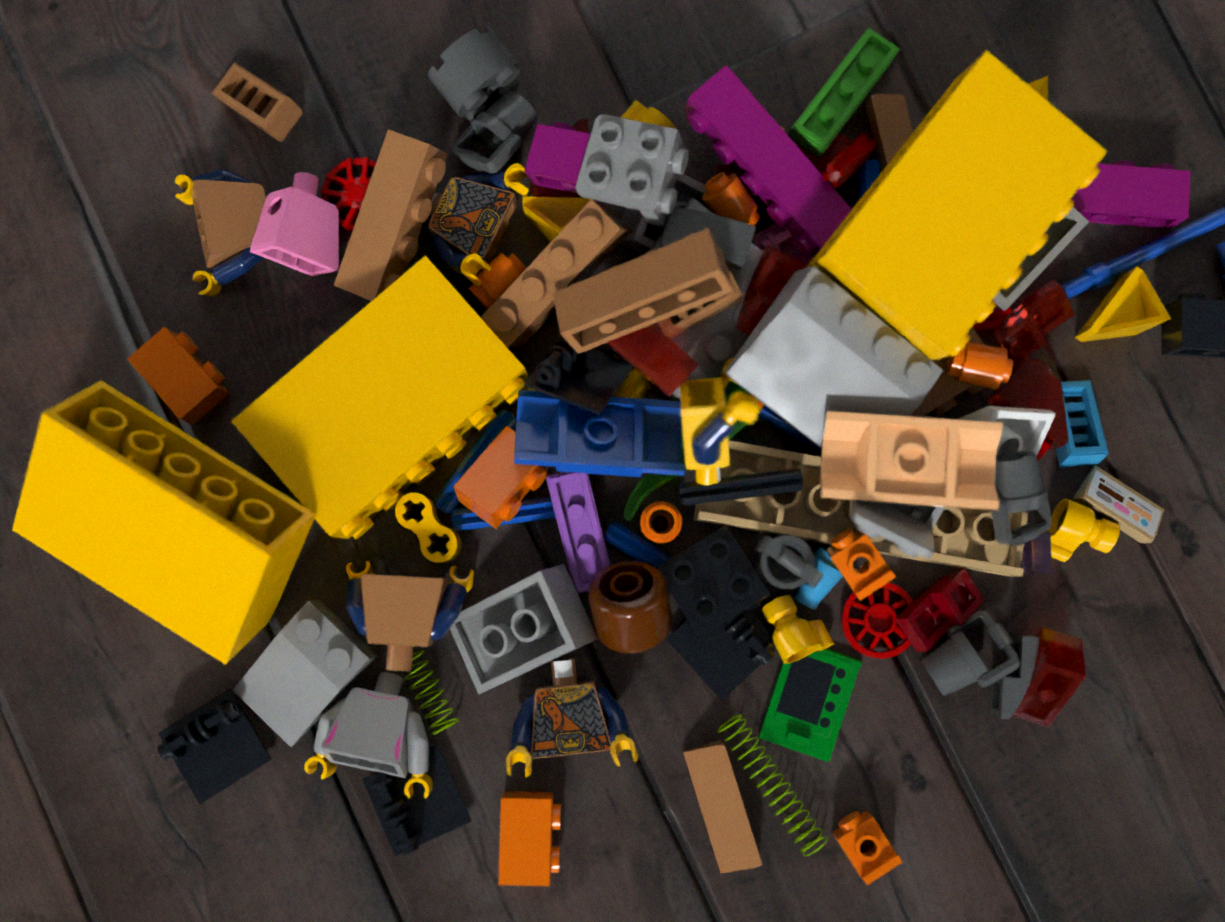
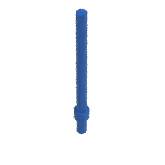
M1225 207L1106 264L1099 262L1084 269L1083 275L1058 286L1060 297L1063 300H1067L1088 289L1098 290L1110 284L1113 277L1224 225Z

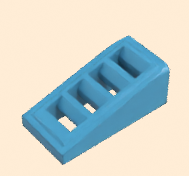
M1091 380L1051 382L1049 393L1051 410L1056 413L1053 420V429L1059 467H1081L1099 464L1109 453ZM1081 396L1082 402L1065 403V397ZM1083 413V417L1069 418L1068 414ZM1085 429V434H1072V430Z

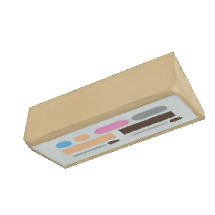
M1096 465L1091 468L1073 497L1074 501L1091 508L1094 514L1118 523L1122 532L1140 543L1153 542L1164 512L1163 508Z

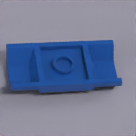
M519 389L514 464L556 467L558 472L629 477H641L642 473L684 476L685 464L681 461V402L612 397L602 413L598 415L539 391Z

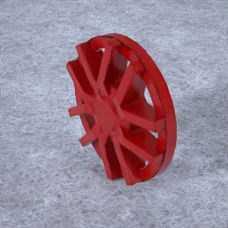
M367 157L346 158V161L336 165L325 175L320 191L322 199L329 202V198L339 200L336 204L339 214L347 206L350 208L345 220L339 218V226L349 231H353L355 225L353 221L360 211L371 179L369 177V167L374 169L376 165L375 161ZM353 166H362L361 177L354 178ZM347 169V179L337 176L340 172ZM332 182L343 186L342 191L330 190Z
M886 583L880 587L882 588L881 603L875 604L873 593L866 597L868 606L854 602L857 598L854 591L844 602L840 617L843 633L849 644L865 656L877 659L890 658L902 653L911 645L906 635L897 626L898 623L895 620L897 616L894 610L905 604L909 606L913 600L906 591L892 583ZM889 590L901 596L902 599L889 605ZM851 605L864 611L861 620L848 617ZM849 623L862 625L854 637L851 634ZM893 631L903 641L897 647L893 646L887 636ZM869 632L873 637L867 648H864L858 642ZM880 638L888 648V651H873Z

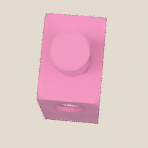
M305 172L295 173L293 187L269 193L260 215L250 252L312 277L338 271L339 211L336 205L317 197L319 182L317 176Z

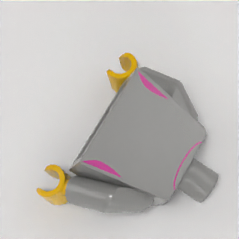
M381 672L374 691L357 687L350 690L347 698L338 701L319 719L313 746L316 756L306 761L305 771L308 774L314 773L317 770L318 761L323 765L322 780L334 774L337 764L379 773L382 772L406 778L408 771L412 774V777L405 785V795L411 798L414 793L413 783L420 782L425 787L424 798L426 799L433 789V781L425 773L429 770V741L422 718L414 711L410 700L406 697L398 696L403 678L394 673Z

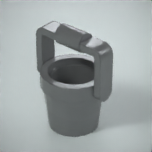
M508 90L485 112L479 113L468 129L454 143L452 151L463 165L478 171L484 170L489 173H496L519 149L523 138L536 121L537 114L525 98L514 91ZM479 138L494 151L489 159L482 154L470 150Z
M1016 451L996 455L995 488L999 499V510H991L995 538L999 544L1022 545L1036 539L1039 534L1048 531L1051 527L1047 488L1043 484L1034 452ZM1034 510V523H1027L1011 530L1008 513Z
M782 535L774 539L764 536L755 548L761 553L759 567L763 577L777 588L794 589L802 586L804 583L809 588H815L824 576L814 568V555L811 548L804 540L796 536Z
M986 611L974 613L962 626H952L945 633L948 640L921 660L943 696L975 682H978L981 688H985L1015 671L1020 666V660L1013 649L1015 642L1003 625L995 623ZM981 623H984L988 628L987 633L1000 652L1005 653L1009 658L1007 662L988 672L964 633Z

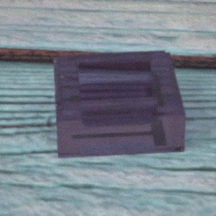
M1043 532L1036 539L1024 543L1022 554L1024 575L1052 574L1050 532Z

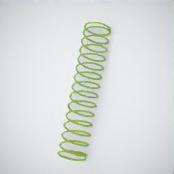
M425 650L413 653V655H418L412 658V661L423 654ZM424 660L416 664H413L412 667L419 664L422 665L414 671H412L410 674H408L404 678V680H409L417 676L423 675L425 673H428L426 676H424L416 683H414L412 686H410L409 690H413L434 682L428 688H426L418 695H416L414 697L415 700L440 691L438 694H436L434 697H432L419 707V709H424L439 702L445 701L436 709L428 713L424 717V719H428L430 717L451 710L445 716H443L442 718H440L435 723L429 726V729H432L447 722L453 721L434 731L432 733V735H434L457 723L460 719L453 718L437 724L445 717H447L449 714H451L454 708H449L431 715L433 712H435L443 705H445L449 701V699L445 698L434 703H431L429 705H426L434 698L439 696L444 691V689H438L420 696L422 693L433 687L439 681V679H435L423 683L421 685L415 686L416 684H418L434 672V669H431L420 674L414 675L412 677H409L429 662V660Z
M738 714L719 727L717 732L720 733L737 722L745 721L724 742H727L743 731L751 730L747 737L734 746L731 751L749 740L757 739L756 743L747 752L739 756L737 760H740L753 750L764 748L761 754L744 766L743 769L748 768L762 758L770 757L768 762L749 778L755 777L768 767L776 766L774 772L768 778L758 783L756 788L763 785L770 778L782 775L777 785L763 793L762 797L771 793L775 788L788 784L787 790L772 800L768 806L775 804L787 794L795 793L793 800L777 810L775 815L780 814L790 805L801 802L800 808L785 818L781 824L787 823L798 813L807 811L808 815L806 818L790 828L787 833L790 834L804 822L813 820L812 828L799 835L794 840V843L802 840L811 831L820 830L821 833L817 839L807 843L800 849V852H803V856H809L817 852L827 843L828 837H821L822 829L814 828L816 824L815 819H807L810 811L801 810L803 801H794L797 793L795 791L788 792L791 784L789 782L781 783L784 779V774H775L778 765H768L772 756H761L765 751V746L755 747L759 738L752 737L748 739L753 729L746 728L741 730L746 724V719H740L743 714ZM737 718L734 722H732V723H730L729 725L725 726L727 723H729V722L732 721L733 719ZM826 839L816 850L804 855L806 850L816 842Z

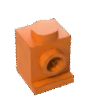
M847 529L841 532L831 541L832 546L826 549L831 560L860 601L896 578L869 537L859 529L855 531ZM856 558H867V562L858 568L853 567V562Z
M859 811L848 814L838 822L839 828L832 832L852 866L866 885H869L902 863V860L873 816L867 811L861 814ZM867 839L872 840L874 845L862 853L860 851L861 843Z

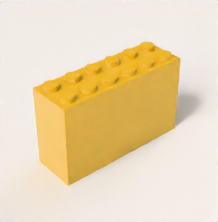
M986 50L954 79L806 268L816 267L931 361H939L949 355L954 357L970 340L967 332L976 321L978 323L982 322L993 311L997 304L993 298L1000 289H1007L1020 276L1023 269L1019 265L1027 254L1032 256L1045 244L1049 237L1045 231L1053 221L1059 222L1072 209L1075 202L1071 198L1079 188L1084 189L1099 174L1100 168L1096 165L1107 151Z
M425 255L231 422L303 506L316 514L315 520L330 537L349 539L353 536L354 539H358L374 525L371 519L382 509L389 512L396 507L397 502L404 496L402 492L413 482L420 485L431 477L436 471L433 465L446 455L449 459L461 451L467 444L464 440L466 436L475 429L479 432L486 429L497 417L496 410L506 402L509 405L518 401L519 389L528 390L524 386L528 374L525 367Z
M100 380L42 413L12 530L226 665L272 620L316 514Z

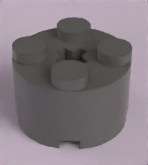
M489 25L484 26L485 33L483 34L475 28L457 39L440 55L445 62L437 71L432 65L428 72V78L460 118L467 117L471 123L479 113L485 112L489 108L486 104L498 95L502 97L508 90L515 92L520 85L516 77L520 73L521 65Z

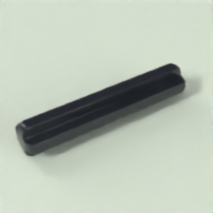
M789 469L721 478L720 482L713 485H701L696 481L684 482L679 486V494L682 505L687 506L799 492L803 489L804 482L800 469Z

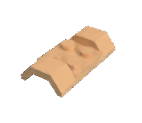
M827 411L821 449V498L999 510V499L995 488L996 451L1002 434L1003 423Z

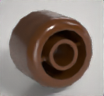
M637 560L620 561L608 565L598 572L590 583L588 599L594 628L601 643L625 654L641 653L654 648L666 638L671 629L672 613L667 582L660 570L646 562Z

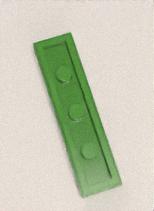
M867 28L793 124L787 134L790 139L818 158H821L896 58L900 48L870 28Z

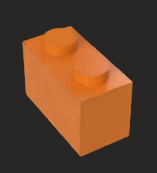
M163 327L128 357L127 360L180 420L195 424L229 394V391L221 383L225 380V377L210 361L204 364L195 354L199 347L184 331L177 334Z
M508 426L500 432L453 486L458 501L495 529L504 520L508 522L517 514L523 497L530 489L532 491L537 490L548 474L547 466L514 464L516 432Z
M504 791L501 797L498 885L550 886L552 873H559L560 847H552L553 830H560L561 804H553L554 792Z

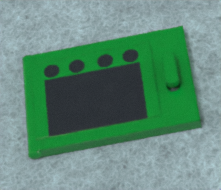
M827 648L815 651L792 663L784 664L782 662L758 738L829 762L859 668L863 663L862 660Z

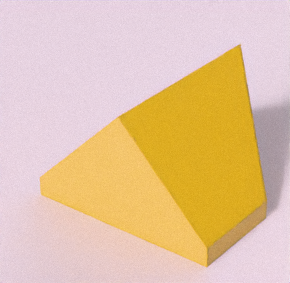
M523 196L522 205L527 219L552 242L591 199Z
M1136 266L1118 278L1075 338L1080 342L1133 336L1171 318L1145 272Z

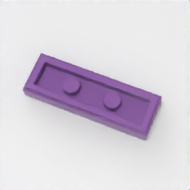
M572 472L547 474L546 480L572 582L578 594L588 592L590 583L597 573L610 565L588 474Z

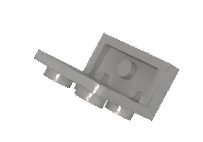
M605 114L599 115L593 125L576 183V191L583 198L640 210L647 223L663 227L666 214L671 215L676 205L677 190L674 189L678 174L683 175L686 170L689 156L688 149H685L678 129Z
M852 500L851 519L856 523L855 526L864 534L874 538H878L880 535L894 542L896 548L908 556L918 557V555L930 559L935 551L933 527L945 507Z

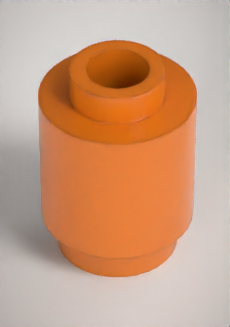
M721 172L705 184L704 188L706 191L702 199L712 213L752 226L757 223L760 218L756 211L758 205L735 173L726 175L724 172Z
M500 253L489 263L491 266L490 271L484 268L476 275L482 283L479 286L472 284L468 288L487 310L526 269V266L513 253L509 257Z
M968 341L966 346L954 357L948 356L946 375L954 376L955 381L996 390L1001 383L1008 382L1013 368V359L1007 358V349Z
M657 501L648 505L640 517L641 533L648 541L655 544L670 542L679 534L682 527V517L679 510L673 504L665 501ZM662 516L667 520V528L664 531L659 532L652 527V520L655 517Z

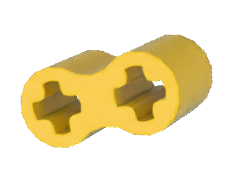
M408 493L400 498L395 507V516L403 527L412 530L417 535L423 556L435 563H449L455 560L461 552L462 540L457 532L441 523L438 517V509L433 504V501L419 493ZM413 503L419 506L425 505V508L421 511L424 517L421 521L413 518L409 519V516L413 513L410 507ZM437 535L442 538L449 537L450 539L446 544L448 549L446 554L433 551V548L437 545L434 539Z

